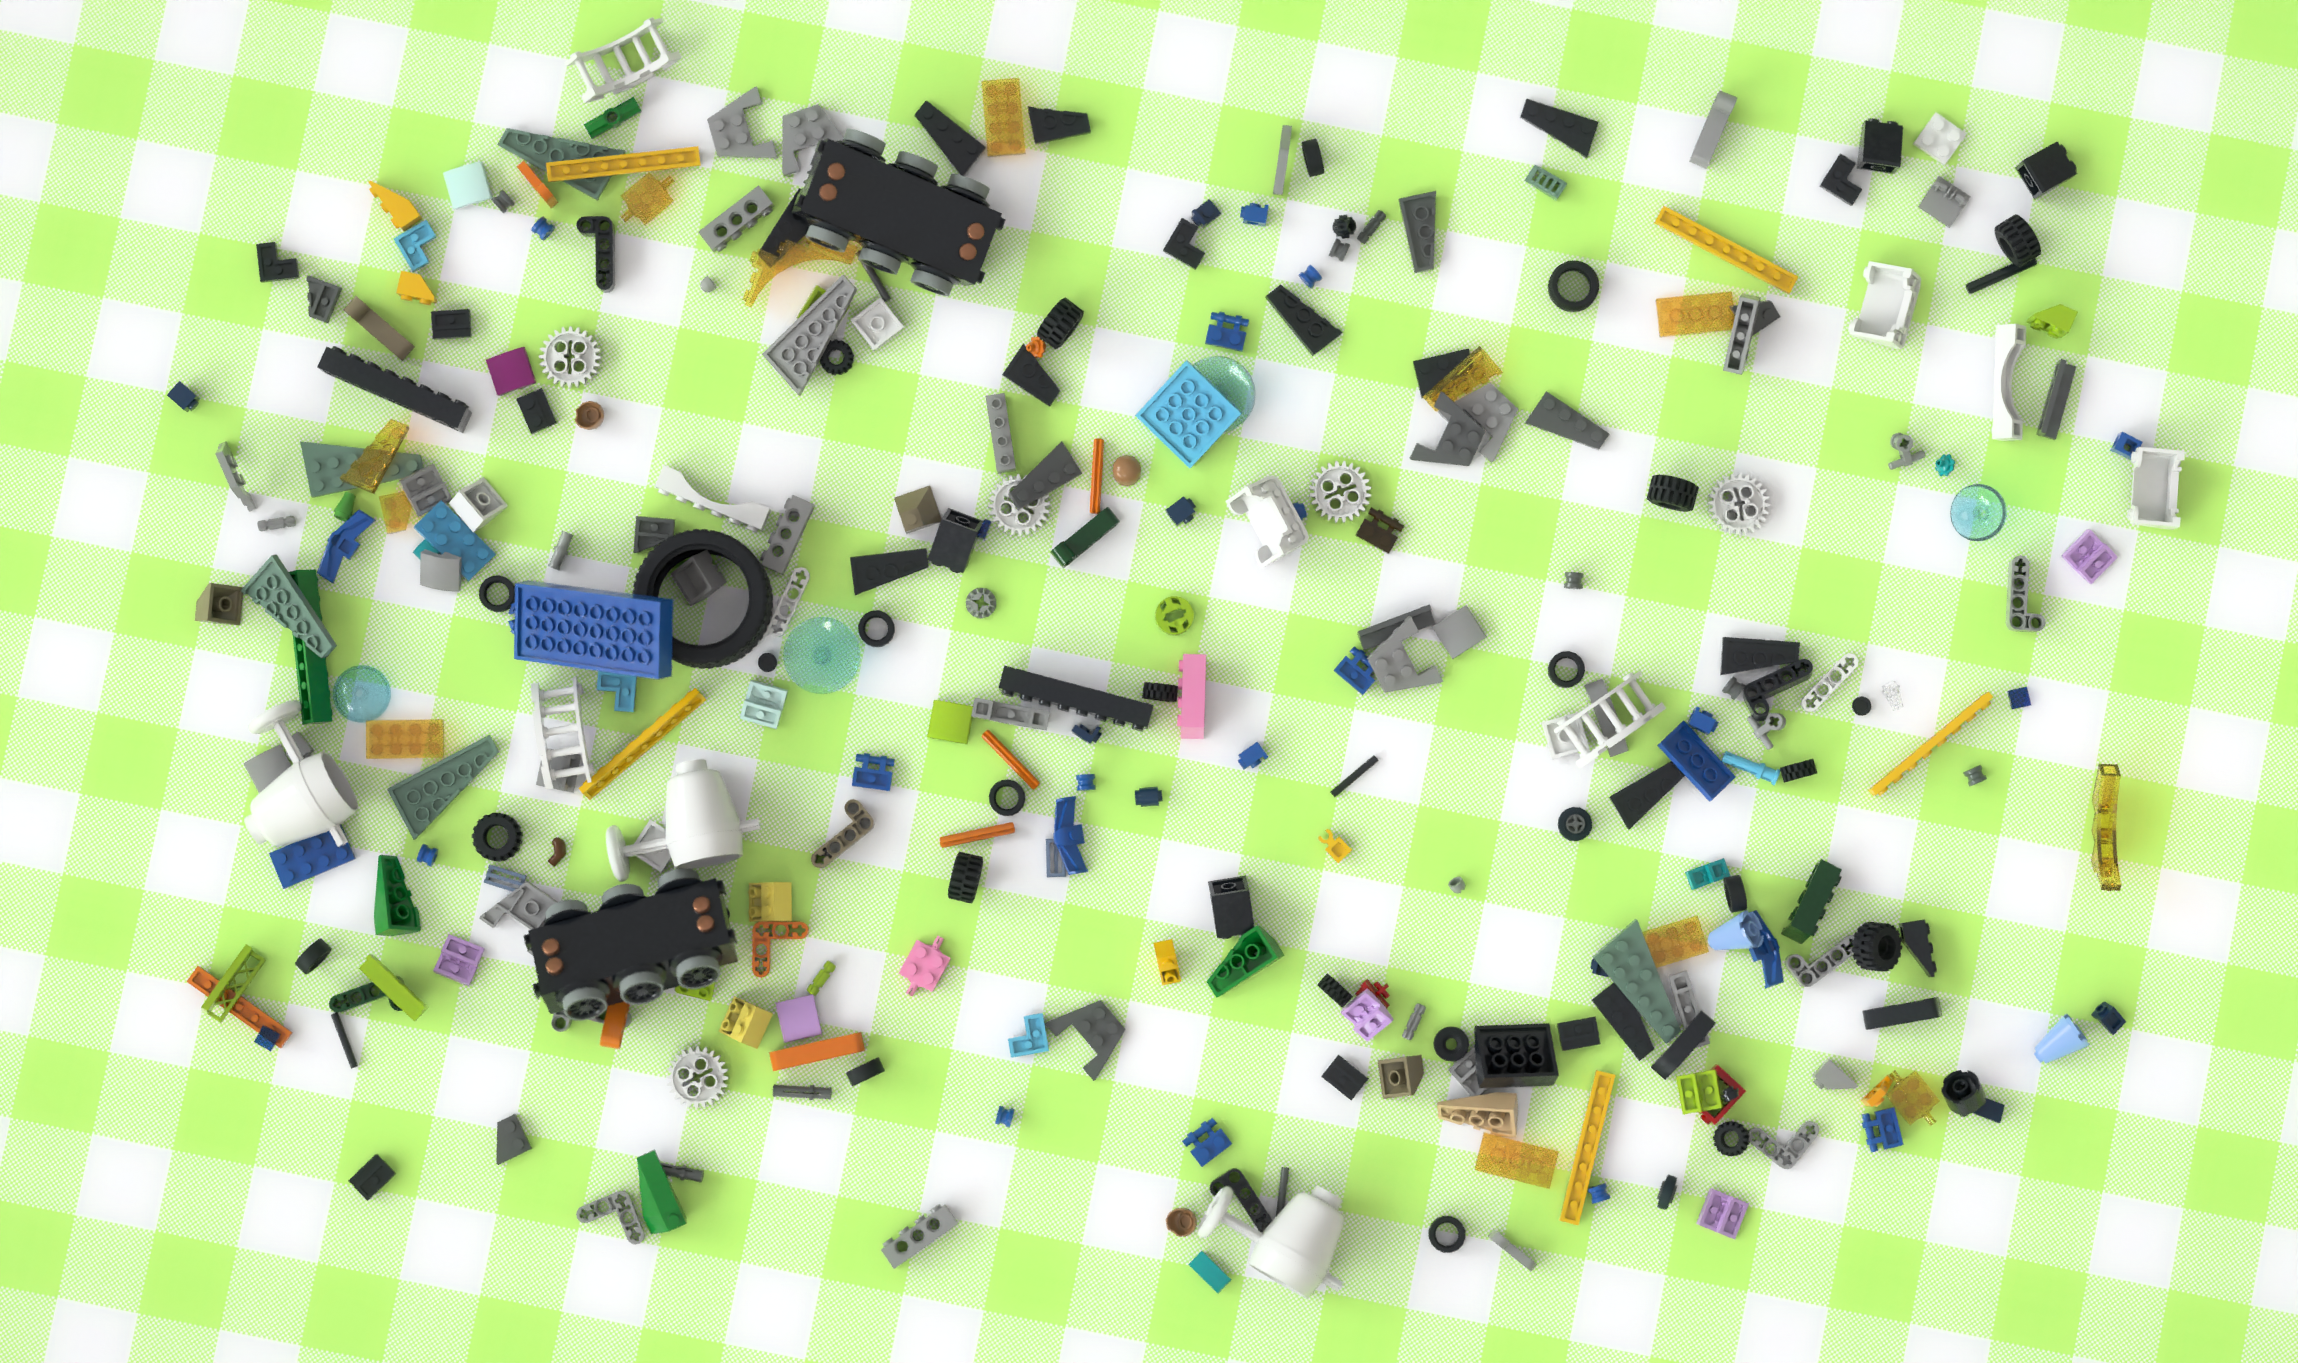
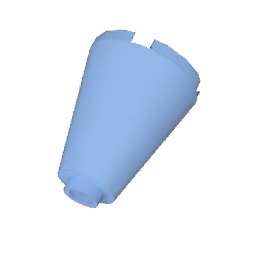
M1749 910L1741 912L1709 933L1707 938L1709 946L1714 950L1760 947L1763 943V935L1760 936L1759 930H1762V926L1755 913L1748 912Z
M2067 1013L2035 1047L2036 1052L2034 1055L2040 1063L2044 1061L2047 1064L2090 1045L2082 1031L2071 1021L2072 1018Z

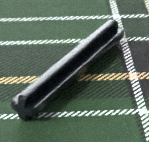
M2036 258L2022 267L2012 263L1965 285L1966 290L1969 294H1973L2036 266Z

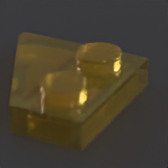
M404 491L379 496L387 535L406 531L412 506Z

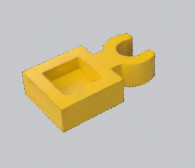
M1326 829L1325 831L1328 833L1329 838L1324 840L1319 836L1318 839L1321 843L1328 845L1325 851L1339 863L1352 849L1340 837L1334 840L1332 832Z

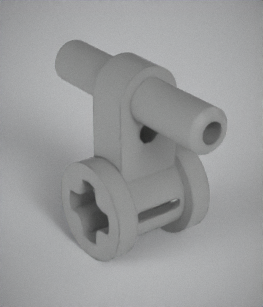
M1903 433L1892 435L1890 444L1899 451L1900 459L1890 462L1888 464L1889 469L1893 470L1903 465L1906 467L1912 465L1914 461L1925 458L1926 455L1923 450L1914 454L1910 453V449L1913 446V440L1910 436Z
M1771 713L1767 716L1766 723L1762 726L1759 725L1752 715L1747 718L1757 739L1760 738L1767 750L1773 748L1774 745L1766 734L1771 730L1783 729L1786 725V718L1780 713ZM1773 718H1779L1778 725L1772 724L1774 722Z

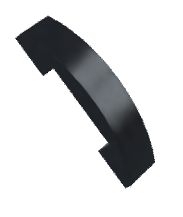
M1701 1010L1670 1047L1652 1064L1651 1068L1666 1080L1698 1046L1716 1022Z

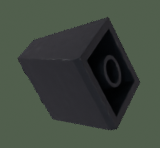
M1873 118L1868 119V121L1865 120L1862 124L1856 169L1894 174L1901 166L1903 126L1898 125V122L1894 121L1881 123L1878 119Z
M2058 141L2024 159L2015 167L2034 200L2077 174L2076 165L2072 160L2069 161L2066 156L2067 151L2065 147L2059 144Z
M948 508L939 524L928 560L932 561V564L936 566L948 567L952 572L964 573L984 521Z
M1246 875L1208 881L1217 938L1229 939L1236 935L1242 936L1254 928Z

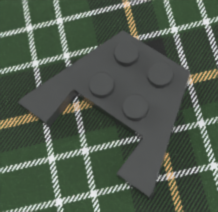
M1440 391L1434 407L1451 415L1435 450L1416 443L1409 459L1470 466L1485 434V430L1443 391Z
M1101 1000L1045 1023L1056 1037L1072 1024L1093 1048L1097 1056L1083 1067L1093 1081L1098 1077L1126 1030Z

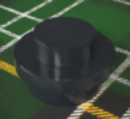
M764 653L758 659V666L764 672H771L777 666V659L771 653Z
M1857 697L1852 702V710L1859 716L1866 715L1871 710V702L1866 697Z
M1733 1086L1722 1090L1723 1094L1720 1097L1721 1099L1724 1098L1725 1102L1733 1100L1739 1096V1089H1734Z

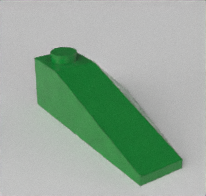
M378 856L374 925L375 934L379 936H397L421 931L417 906L414 907L410 898L412 894L405 885V876L397 856Z
M1257 925L1239 938L1237 944L1230 950L1224 961L1207 980V984L1216 998L1285 955L1275 939L1260 925Z
M655 1149L638 1156L637 1165L642 1212L650 1233L669 1232L687 1224V1217Z

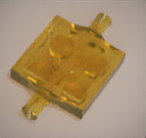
M648 172L620 196L629 209L620 216L621 219L626 223L632 216H635L646 226L674 202L666 189L675 182L673 178L669 175L660 182Z
M1893 1070L1889 1075L1896 1084L1885 1096L1905 1121L1911 1125L1916 1120L1924 1118L1930 1126L1937 1121L1929 1112L1940 1100L1916 1071H1913L1905 1078H1901L1896 1070Z

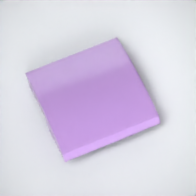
M2087 529L2062 554L2063 559L2089 584H2092L2118 558L2090 529Z
M449 934L433 971L436 974L470 986L485 948Z
M1369 989L1364 990L1341 1010V1014L1355 1025L1353 1030L1367 1042L1393 1021L1389 1011Z
M814 995L775 1003L784 1043L822 1035Z
M1710 1188L1696 1224L1735 1239L1749 1203Z

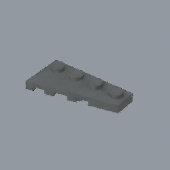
M1436 191L1399 198L1414 274L1434 269Z
M1547 391L1524 423L1596 450L1601 448L1609 436L1608 432Z
M1061 441L1008 495L1019 511L1080 476L1082 472Z

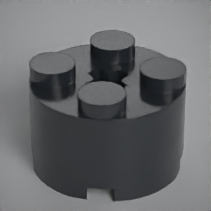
M1957 1070L1950 1073L1944 1079L1941 1091L1952 1112L1959 1114L1961 1117H1966L1986 1103L1982 1085L1977 1075L1972 1071L1962 1072Z

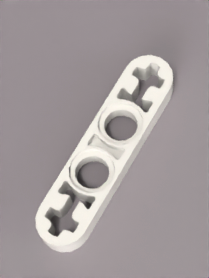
M797 568L792 573L769 623L768 630L774 637H781L785 634L807 587L810 574L805 568ZM804 571L806 579H802L799 585H803L802 589L797 585H791L793 581L795 583L798 581L796 574ZM792 588L797 589L799 592L798 597L795 599L788 597V591ZM781 607H790V614L785 617L780 614ZM778 616L783 620H787L786 624L781 622L780 627L782 628V631H778L775 634L772 626H777L779 620H777L776 617Z
M1851 653L1843 655L1802 698L1801 708L1805 712L1815 711L1853 672L1858 665V658ZM1845 658H1852L1853 666H1847L1844 669L1845 671H1847V673L1845 674L1843 669L1839 668L1838 665L1840 664V666L1843 667L1846 664ZM1835 670L1841 674L1839 681L1831 679V673ZM1824 684L1827 686L1828 692L1826 695L1818 693L1819 685ZM1814 692V694L1818 698H1820L1821 701L1819 702V700L1816 699L1812 703L1814 707L1807 708V702L1805 700H1811L1814 697V695H1812L1811 693Z

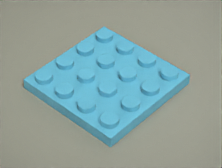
M1186 360L1135 416L1185 465L1192 468L1237 420L1242 412L1199 370Z

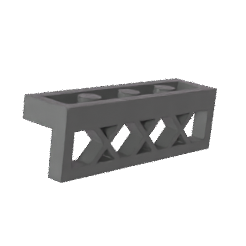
M2063 359L2056 362L2036 433L2038 436L2056 440L2076 366L2066 364L2067 361Z
M1430 604L1358 631L1357 635L1363 651L1386 641L1408 616L1412 617L1418 630L1436 624L1431 613Z

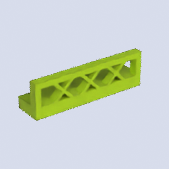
M245 944L201 1006L202 1012L222 1023L266 959L253 952L252 947ZM250 956L260 961L256 967L247 969L246 962ZM246 972L247 980L245 983L236 984L235 977L237 974ZM235 988V997L225 1000L224 992ZM224 1004L225 1011L220 1017L211 1012L215 1005Z
M369 954L365 958L366 961L358 969L416 1022L429 1007L373 954Z

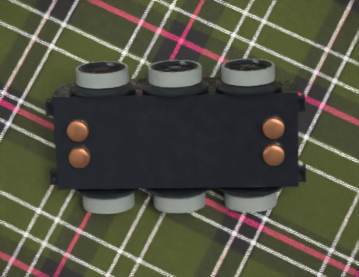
M847 129L843 140H837L836 142L830 139L818 141L810 164L812 168L810 171H807L809 176L807 180H804L805 186L800 189L792 213L805 218L806 222L810 225L806 234L807 239L838 252H845L848 242L855 241L862 247L858 258L862 263L896 275L901 263L909 264L914 269L910 280L911 283L942 296H949L953 285L970 286L975 285L976 282L978 284L982 283L985 272L980 270L996 229L1002 230L1006 220L1001 217L1002 213L989 208L990 205L986 201L990 190L989 187L958 174H951L947 185L939 187L937 186L938 182L934 179L938 169L935 163L918 155L899 151L895 163L886 164V160L882 156L886 143L872 135L855 129Z
M679 868L666 872L657 881L658 890L653 896H644L643 890L637 885L622 884L604 892L601 897L602 905L596 912H588L587 905L579 900H564L553 904L545 913L546 920L542 927L528 930L529 934L523 935L527 950H530L532 947L538 983L533 984L537 1000L539 997H542L550 1014L564 1011L569 1019L583 1021L598 1017L606 1010L607 1006L620 1002L633 1005L646 1004L656 1000L662 995L664 990L682 986L688 989H698L713 984L720 977V966L738 962L735 949L737 939L734 929L730 927L723 894L727 895L723 880L717 881L714 878L702 881L695 870Z

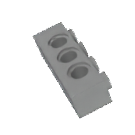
M758 185L698 231V233L713 252H720L727 247L726 243L731 239H738L743 234L742 231L747 227L750 229L756 225L757 219L761 216L766 217L773 211L774 205ZM750 205L758 207L755 213L747 211ZM736 216L742 217V222L739 225L732 223ZM720 228L727 229V234L723 237L717 235Z
M1744 293L1740 295L1723 371L1740 375L1744 372L1761 297Z
M1005 394L987 395L985 397L997 474L1016 471Z
M795 495L791 499H787L784 505L786 511L783 516H779L776 526H778L776 533L772 532L768 540L770 546L767 551H763L760 557L763 567L781 575H784L815 508L813 503ZM793 512L799 513L800 516L796 522L789 520V516ZM786 529L792 533L789 539L781 537L782 532ZM776 547H782L784 550L783 554L779 557L773 554Z
M938 1204L930 1210L931 1215L926 1218L924 1215L914 1221L916 1224L914 1227L909 1229L907 1226L898 1232L900 1235L898 1238L893 1240L891 1237L883 1243L884 1248L881 1251L894 1269L958 1225L957 1220L946 1205L941 1207ZM931 1219L939 1220L940 1226L938 1229H932L929 1226ZM915 1230L923 1231L924 1238L922 1240H916L913 1237ZM899 1241H905L908 1244L906 1251L902 1252L898 1249L897 1244Z

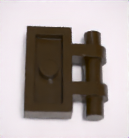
M1371 507L1368 514L1374 517L1373 521L1370 522L1364 519L1355 536L1389 554L1398 539L1397 536L1392 534L1393 530L1396 529L1401 532L1404 525L1399 523L1398 519H1392L1383 514L1384 512L1380 509L1376 510ZM1379 520L1389 525L1387 530L1377 525Z

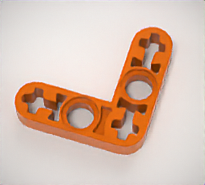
M524 160L516 166L550 208L559 203Z
M804 922L756 923L752 931V971L754 975L762 978L766 977L770 972L771 939H804L809 933L807 924ZM773 924V936H769L770 932H764L763 936L756 932L760 925H763V928H770L769 925ZM789 924H792V929H797L799 925H802L805 932L802 933V936H798L797 932H791L792 936H788L790 932ZM778 925L786 927L785 935L778 936L775 929ZM759 944H764L767 947V952L764 955H759L756 952V947ZM756 957H767V962L763 961V967H766L767 970L763 971L762 975L759 971H756V967L760 966V961H756Z

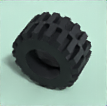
M2015 214L1995 226V236L2000 248L2016 266L2022 267L2041 254V247L2036 234L2030 225L2019 215Z
M1066 297L1061 299L1043 320L1038 329L1037 336L1054 349L1060 348L1082 320L1084 311Z
M1661 474L1653 475L1646 499L1663 508L1688 512L1694 509L1699 487L1688 480Z
M503 813L486 814L477 821L478 824L473 828L474 834H472L474 842L472 843L476 847L477 853L481 854L483 858L492 861H505L515 856V853L520 850V844L523 842L521 840L523 832L520 830V825L517 824L514 818ZM494 826H502L508 833L507 843L502 848H492L487 842L488 831Z
M964 852L957 854L948 888L949 899L972 904L977 893L983 867V858L981 856Z
M1878 922L1863 923L1862 926H1859L1858 932H1855V938L1852 940V952L1854 953L1853 958L1856 960V964L1862 969L1887 972L1889 969H1893L1894 964L1897 965L1899 962L1898 958L1901 957L1900 952L1902 950V939L1899 937L1900 933L1896 930V927L1891 926V924Z

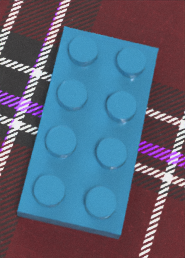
M442 500L413 527L441 555L447 552L461 557V575L468 582L496 555Z

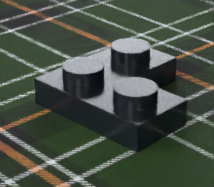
M1840 153L1819 187L1852 206L1862 191L1860 187L1847 180L1856 163Z
M1181 218L1163 249V252L1194 270L1197 269L1205 255V252L1189 244L1198 230V226Z
M276 242L256 244L261 283L300 278L298 260L296 258L278 260Z

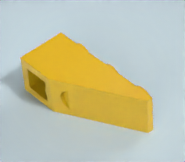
M371 180L369 181L371 188H369L370 192L375 198H380L382 201L380 206L386 214L390 212L393 217L391 222L396 229L401 228L405 231L423 219L408 199Z

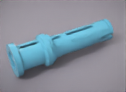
M1725 751L1722 758L1723 763L1755 775L1756 779L1761 778L1769 781L1771 785L1776 784L1780 774V769H1772L1767 767L1765 763L1758 764L1728 751Z

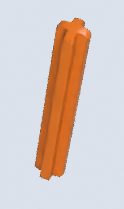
M1100 438L1094 439L1091 514L1100 513L1104 440Z
M990 730L982 734V738L1033 790L1040 785V782Z
M1013 822L943 836L940 837V845L942 848L1008 835L1015 833V827Z

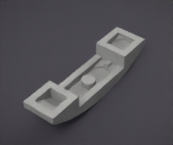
M1603 679L1584 685L1591 704L1608 693ZM1609 696L1605 700L1616 714L1615 708ZM1599 704L1596 705L1593 709L1602 734L1609 739L1617 734L1616 728ZM1625 738L1611 748L1606 746L1610 757L1628 751Z
M975 697L971 716L1047 731L1050 711Z
M1687 970L1668 976L1684 1030L1699 1013ZM1708 1035L1704 1037L1696 1048L1710 1044Z

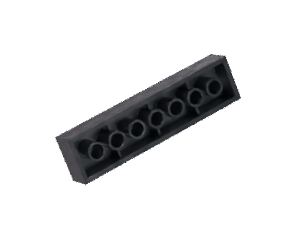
M326 346L317 366L318 369L330 376L461 433H464L472 415L466 403L457 399L453 402L448 395L439 391L435 394L430 387L420 384V387L416 386L417 383L403 376L400 379L399 375L389 369L382 371L379 365L370 361L366 364L361 357L352 353L350 356H347L344 350L333 346L332 349Z
M1005 665L998 687L1002 691V695L1013 697L1014 694L1019 695L1021 700L1032 702V699L1038 700L1039 705L1050 707L1051 704L1057 705L1058 710L1069 712V709L1076 711L1077 715L1087 717L1088 714L1094 715L1096 720L1106 722V719L1113 720V724L1122 727L1125 724L1132 725L1133 730L1143 732V729L1148 730L1154 706Z

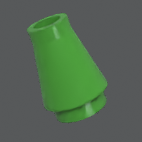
M345 492L343 498L334 509L335 518L346 522L352 516L356 495Z

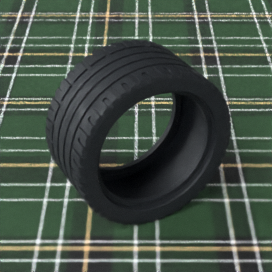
M686 530L661 541V544L656 545L647 554V558L645 557L642 561L643 564L640 565L639 572L635 577L636 580L634 581L632 594L658 597L661 584L668 572L682 560L705 550H708L709 554L724 557L735 563L743 572L749 589V604L746 615L739 627L731 635L719 642L708 645L688 644L672 636V660L693 668L712 669L714 667L727 666L731 662L734 663L738 659L745 657V654L750 653L758 645L759 640L761 641L764 633L767 631L770 617H772V587L769 577L759 560L740 541L715 530Z

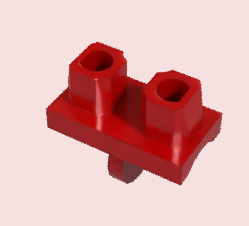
M1366 979L1356 992V996H1358L1364 990L1369 989L1386 1009L1390 1006L1385 1000L1390 996L1386 991L1389 987L1387 983L1382 986L1377 981L1372 985Z

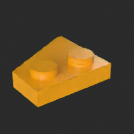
M1887 1075L1861 1099L1862 1103L1869 1107L1880 1105L1884 1101L1883 1096L1887 1093L1893 1080Z

